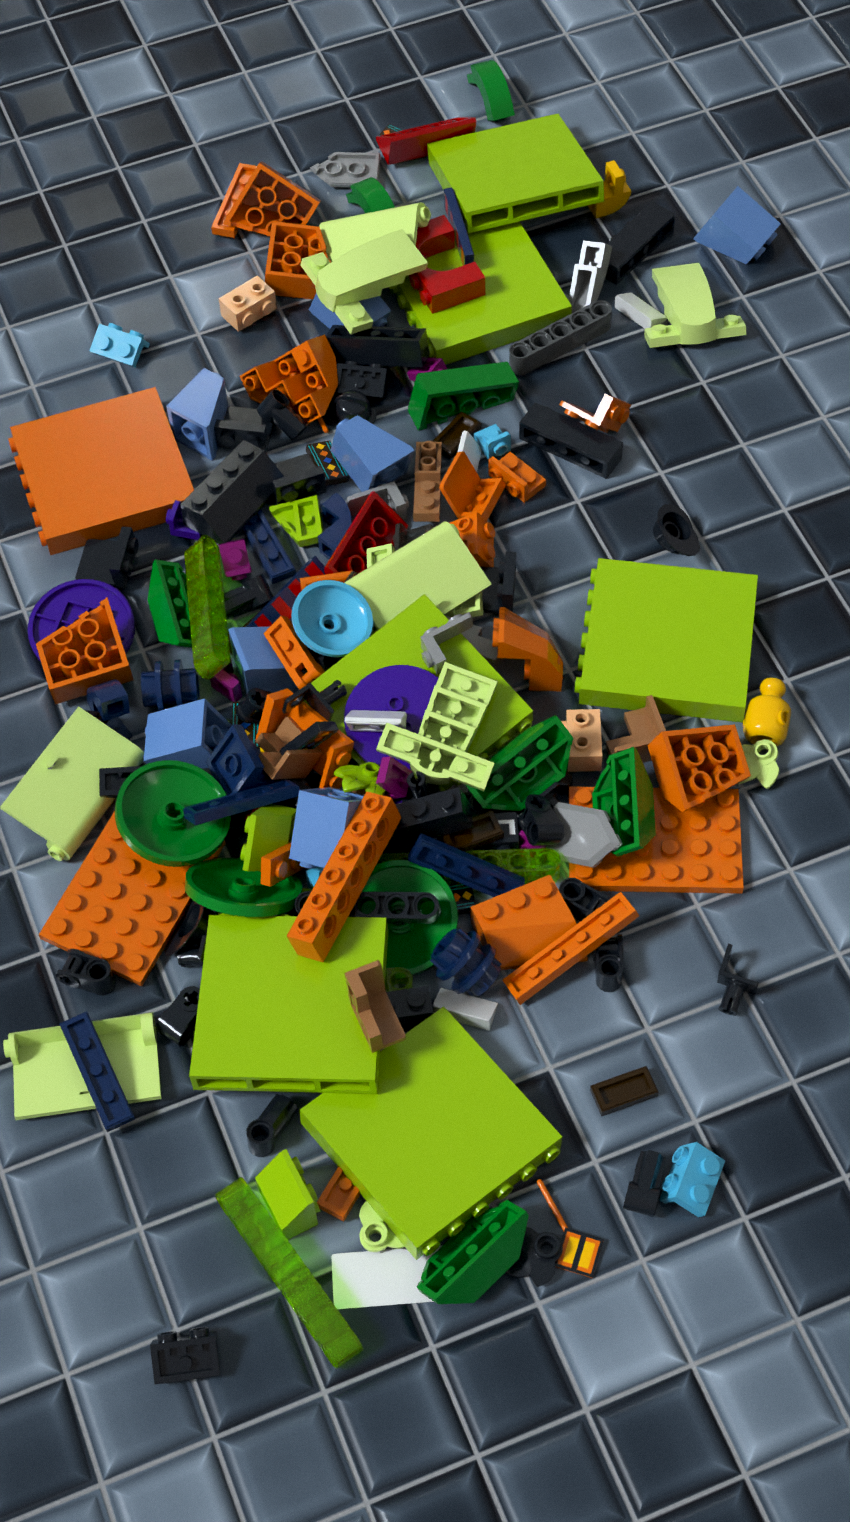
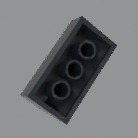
M243 440L181 503L183 525L218 544L230 542L274 496L272 481L285 476L264 450Z

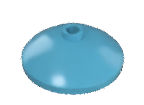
M335 580L314 582L306 586L298 594L292 607V624L297 636L308 648L321 655L344 657L371 635L373 616L368 602L355 588L343 582ZM324 624L330 625L332 629H327Z

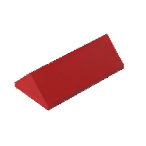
M456 117L376 136V141L388 165L428 156L427 143L474 133L476 117Z
M375 491L369 494L324 568L325 574L353 570V575L356 576L367 569L368 548L392 543L394 548L398 545L408 525Z

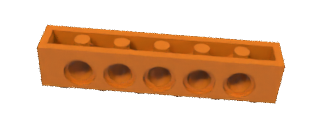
M371 792L365 793L287 934L288 940L299 956L324 962L402 818L391 797Z

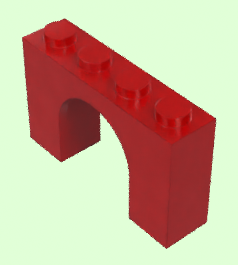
M445 215L430 219L426 227H418L416 248L425 259L455 248L454 229ZM476 262L448 271H436L427 267L426 270L408 275L411 286L414 290H418L423 305H427L432 314L486 295L485 276Z

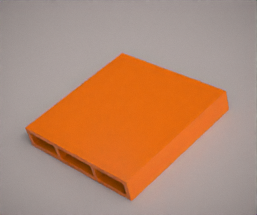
M156 387L10 427L12 437L8 438L12 453H18V456H14L18 471H24V474L20 475L24 490H30V493H26L29 507H35L36 512H32L36 527H42V531L38 532L42 547L48 546L50 555L85 546L86 541L89 539L106 540L117 537L120 534L121 527H132L134 532L165 523L167 511L172 509L175 500L182 503L194 491Z

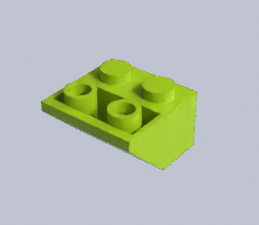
M269 804L260 807L251 816L247 817L245 823V833H248L247 844L243 845L240 859L244 861V871H261L262 856L292 841L296 815L295 808Z
M287 1149L280 1151L255 1177L257 1188L284 1242L317 1226L316 1213L320 1212L316 1202L318 1200L312 1185L310 1183L306 1184L302 1175L304 1171L298 1158L294 1157L291 1159Z

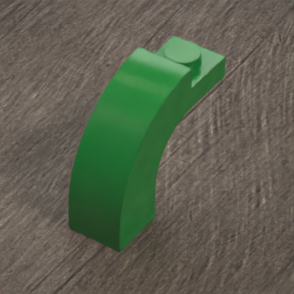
M494 60L470 65L472 73L467 74L468 83H474L478 86L484 101L487 120L494 121L514 116L510 91L499 65Z
M373 177L350 185L352 192L346 194L348 202L360 205L365 213L395 208L385 188Z

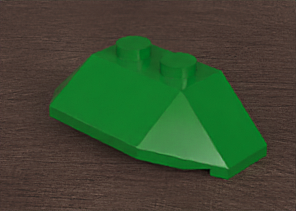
M155 559L152 566L147 600L159 641L176 646L201 649L215 635L202 591L183 572V568L179 563Z
M554 715L526 729L488 759V761L495 764L485 791L468 785L466 787L483 809L521 811L526 807L525 800L528 795H540L554 782H558L565 777L573 737L560 719Z
M635 747L609 755L606 761L608 765L601 773L592 792L593 808L607 812L615 834L619 835L623 843L618 849L611 851L617 857L644 848L656 835L653 785Z
M505 1200L500 1203L499 1207L486 1210L478 1218L472 1217L456 1236L451 1237L427 1260L422 1272L421 1281L417 1285L419 1292L437 1304L475 1303L519 1259L529 1217L527 1211L509 1200Z

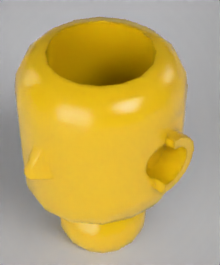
M766 678L760 684L762 695L752 698L747 705L745 719L743 720V733L751 744L766 739L779 746L782 745L788 735L791 708L782 699L786 692L785 683L777 678Z

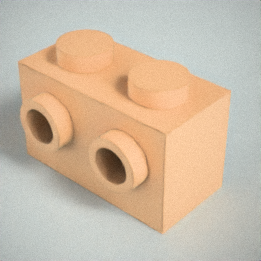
M258 275L219 298L221 316L238 332L277 309L275 291Z
M600 709L566 710V721L561 722L573 737L568 761V772L601 771L602 739Z

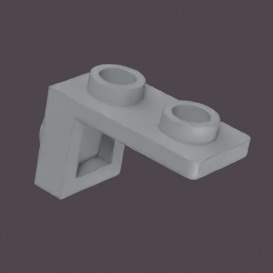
M395 481L355 493L346 498L352 517L358 514L369 494L375 491L403 520H407L406 509L409 508V502L405 493H400Z
M470 612L464 615H455L445 625L439 628L432 627L420 637L423 653H421L426 666L428 668L433 667L437 675L441 673L444 662H447L438 645L472 628Z

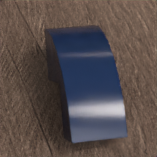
M338 493L333 494L322 503L323 521L329 524L330 527L318 536L319 552L327 559L331 558L352 524L349 507Z
M117 679L87 689V703L91 711H99L103 721L130 713L128 694Z

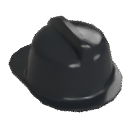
M349 390L339 396L332 397L322 418L325 424L337 426L342 420L346 418L350 420L358 415L373 424L376 420L377 412L362 392Z
M665 504L660 507L657 513V521L653 527L655 540L667 551H677L682 555L695 556L700 550V544L687 514L678 506L672 504Z
M193 901L168 941L164 951L165 955H174L184 945L200 947L202 935H207L209 915H219V913Z

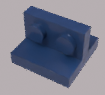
M232 724L206 761L213 777L222 786L226 795L275 782L263 770L265 767L259 758L260 753L254 742L249 740L242 725Z

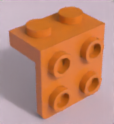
M608 394L604 395L595 414L563 400L559 404L566 408L565 414L575 419H580L586 425L608 433L609 429L618 432L621 425L628 419L631 404Z
M457 452L439 488L458 519L478 512L487 521L506 484L502 478L480 479L465 452Z
M478 512L450 522V524H454L457 527L460 538L479 566L494 567L495 529L493 525L487 522Z

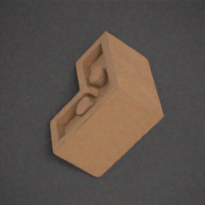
M650 695L646 696L645 708L624 712V721L630 736L606 741L608 755L635 747L643 763L652 761L647 745L662 731H666L654 698Z
M285 717L275 733H261L255 741L264 750V752L259 754V758L265 767L263 770L272 780L306 778L324 753L317 746L314 749L287 750L283 756L281 755V748L303 732L291 717Z
M377 960L344 973L350 1005L372 1053L404 1041L406 1039L405 1033L385 991L380 961Z

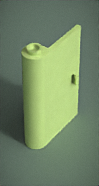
M420 202L325 221L319 227L326 245L328 259L332 262L366 242L400 229L404 230L416 246L418 227L422 228L428 225L431 213L429 208Z
M446 521L344 582L355 588L366 599L372 611L373 625L377 631L424 594L445 615L492 585L460 538L457 527Z
M78 706L6 798L0 809L46 839V846L49 849L48 853L52 858L57 861H69L116 799L100 797L99 769L140 766L144 762V752L137 745Z
M153 1012L92 1021L128 1104L162 1099L157 1032L155 1030L156 1024ZM60 1026L8 1034V1039L3 1041L5 1057H11L13 1064L15 1120L96 1109Z

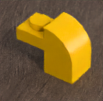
M615 160L606 162L604 202L587 205L595 218L618 211L625 205L631 195V189L626 183L625 172L622 168H619Z

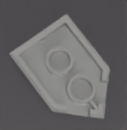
M334 152L328 156V160L321 164H315L310 167V170L331 187L351 188L350 185L370 177L379 181L381 153Z
M558 802L554 806L553 810L564 827V838L559 845H546L545 853L547 858L595 868L612 850L615 851L623 844L619 835L615 834L606 811Z

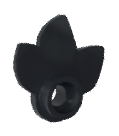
M526 1227L520 1257L507 1270L506 1274L516 1278L531 1275V1279L536 1287L548 1283L555 1274V1262L559 1260L563 1252L560 1238L550 1232L538 1234L533 1229ZM544 1245H549L553 1250L550 1253H543L541 1248Z

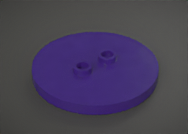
M93 579L72 580L49 590L34 606L28 622V639L37 659L41 662L36 643L62 626H69L78 620L79 615L85 611L90 612L100 606L99 602L105 598H108L126 654L131 647L135 635V618L126 597L112 585Z
M392 665L370 673L355 686L346 703L344 725L346 735L355 742L353 750L365 763L373 762L380 767L382 757H389L376 751L383 732L350 731L345 723L346 715L352 710L406 712V730L418 734L438 677L416 666ZM394 758L395 760L406 766L408 769H410L409 763Z

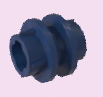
M178 659L174 661L173 670H164L162 661H156L155 671L141 672V693L144 707H158V711L167 709V706L170 705L179 706L200 700L197 668L183 669L182 661Z
M462 929L451 930L439 941L431 954L432 959L430 961L438 968L436 976L442 981L448 980L453 976L454 980L451 989L457 994L466 991L471 996L473 994L476 996L481 995L494 983L501 971V963L494 957L496 949L490 944L478 948L480 935L475 931L465 933Z

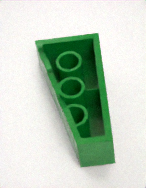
M508 361L418 373L410 398L408 412L418 431L427 429L426 424L437 421L438 425L448 422V417L457 415L461 411L470 415L471 412L479 407L485 410L513 401L519 381Z

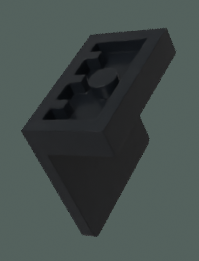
M506 552L505 562H500L499 567H481L492 584L482 591L484 613H499V607H505L513 612L516 552Z

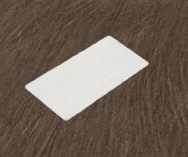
M440 1245L431 1255H422L417 1260L406 1248L388 1249L381 1252L363 1251L333 1254L331 1259L334 1308L348 1309L434 1302L419 1292L417 1285L421 1281L422 1272L427 1260L443 1245Z

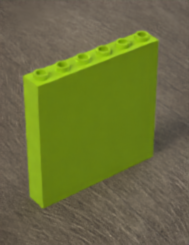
M558 113L427 143L429 165L443 190L451 187L454 189L468 233L604 202L603 179Z
M520 222L468 233L474 252V262H476L485 276L486 295L432 314L428 306L423 305L418 290H414L411 286L408 275L405 276L404 283L389 287L391 293L396 294L400 309L405 310L409 325L414 326V328H426L430 358H442L445 365L519 341L572 314V305ZM456 242L455 248L426 259L428 262L427 267L436 271H448L463 266Z
M598 558L597 569H591L590 584H594V590H588L587 605L591 606V611L585 612L584 627H588V633L583 632L581 639V648L585 649V655L579 654L578 671H582V676L576 677L574 693H579V704L637 710L645 708L646 696L652 695L659 713L743 723L746 709L758 575Z
M425 594L311 682L318 692H321L336 680L341 682L338 688L342 685L345 686L347 695L330 705L334 710L331 721L335 722L338 729L345 735L344 712L347 700L355 686L370 673L387 666L410 665L427 670L439 678L440 673L437 675L433 667L428 668L422 658L421 653H423L420 637L432 627L439 628L448 623L449 620ZM460 633L438 645L447 663L498 681L483 720L467 753L488 760L493 752L496 750L500 751L511 742L510 738L517 732L521 734L531 727L533 710ZM352 750L349 762L355 766L365 763ZM451 779L449 784L440 785L442 791H446L454 784L458 786L461 783Z
M225 913L209 915L189 1073L193 1090L377 1094L380 1050L372 1053L349 1002L344 973L379 960L382 965L385 985L388 947L387 919L348 917L324 962L299 956L288 940L287 934L297 916L280 914L267 917H244Z
M444 1006L407 1032L404 1041L386 1047L380 1052L377 1094L322 1093L300 1109L301 1124L337 1167L339 1166L343 1170V1174L351 1180L354 1187L356 1186L359 1189V1193L416 1260L422 1255L429 1256L434 1253L443 1239L447 1236H456L464 1228L465 1222L472 1217L478 1218L488 1210L489 1204L495 1199L502 1200L508 1196L516 1183L521 1179L523 1182L530 1179L536 1173L537 1167L542 1163H550L556 1159L561 1152L562 1143L560 1133Z

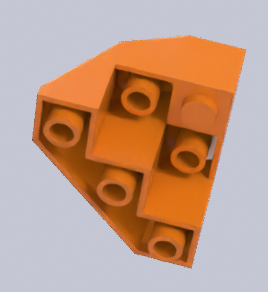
M324 334L305 341L273 361L255 366L240 375V379L250 399L261 403L273 389L281 391L288 398L289 406L309 424L325 415L338 386L336 357Z
M499 607V618H494L492 643V647H498V658L525 659L524 680H529L530 691L562 692L563 660L549 634L507 608Z

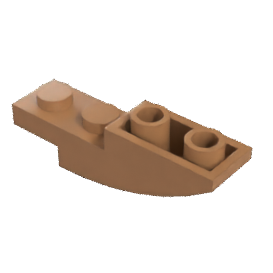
M416 442L413 522H440L441 491L439 486L441 483L442 442Z

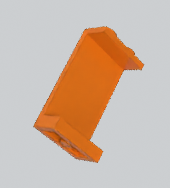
M287 688L267 694L255 740H257L261 733H275L285 717H291L303 731L315 722L328 720L305 702L284 714L282 712L284 702L294 694ZM340 730L318 745L324 752L313 767L322 776L319 788H342L343 779L335 776L334 771L341 766L348 765L355 742Z

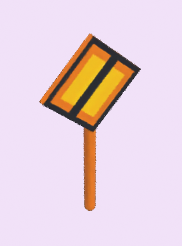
M538 1179L537 1185L564 1232L561 1240L563 1252L559 1260L555 1262V1267L593 1278L604 1239L569 1229L541 1179Z

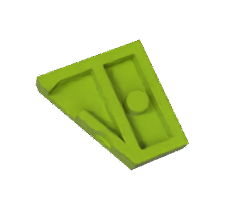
M317 495L269 506L272 516L299 547L318 543V536L324 530L320 502Z

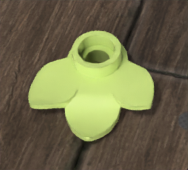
M766 739L759 740L753 745L743 744L742 748L751 776L738 784L758 778L761 785L769 789L779 775V767L776 763L778 758L776 744ZM768 749L767 754H759L761 750Z
M365 1201L359 1213L363 1225L360 1231L361 1245L370 1252H381L387 1247L404 1248L405 1246L369 1203ZM378 1233L381 1235V1239L374 1242L370 1240V1236Z

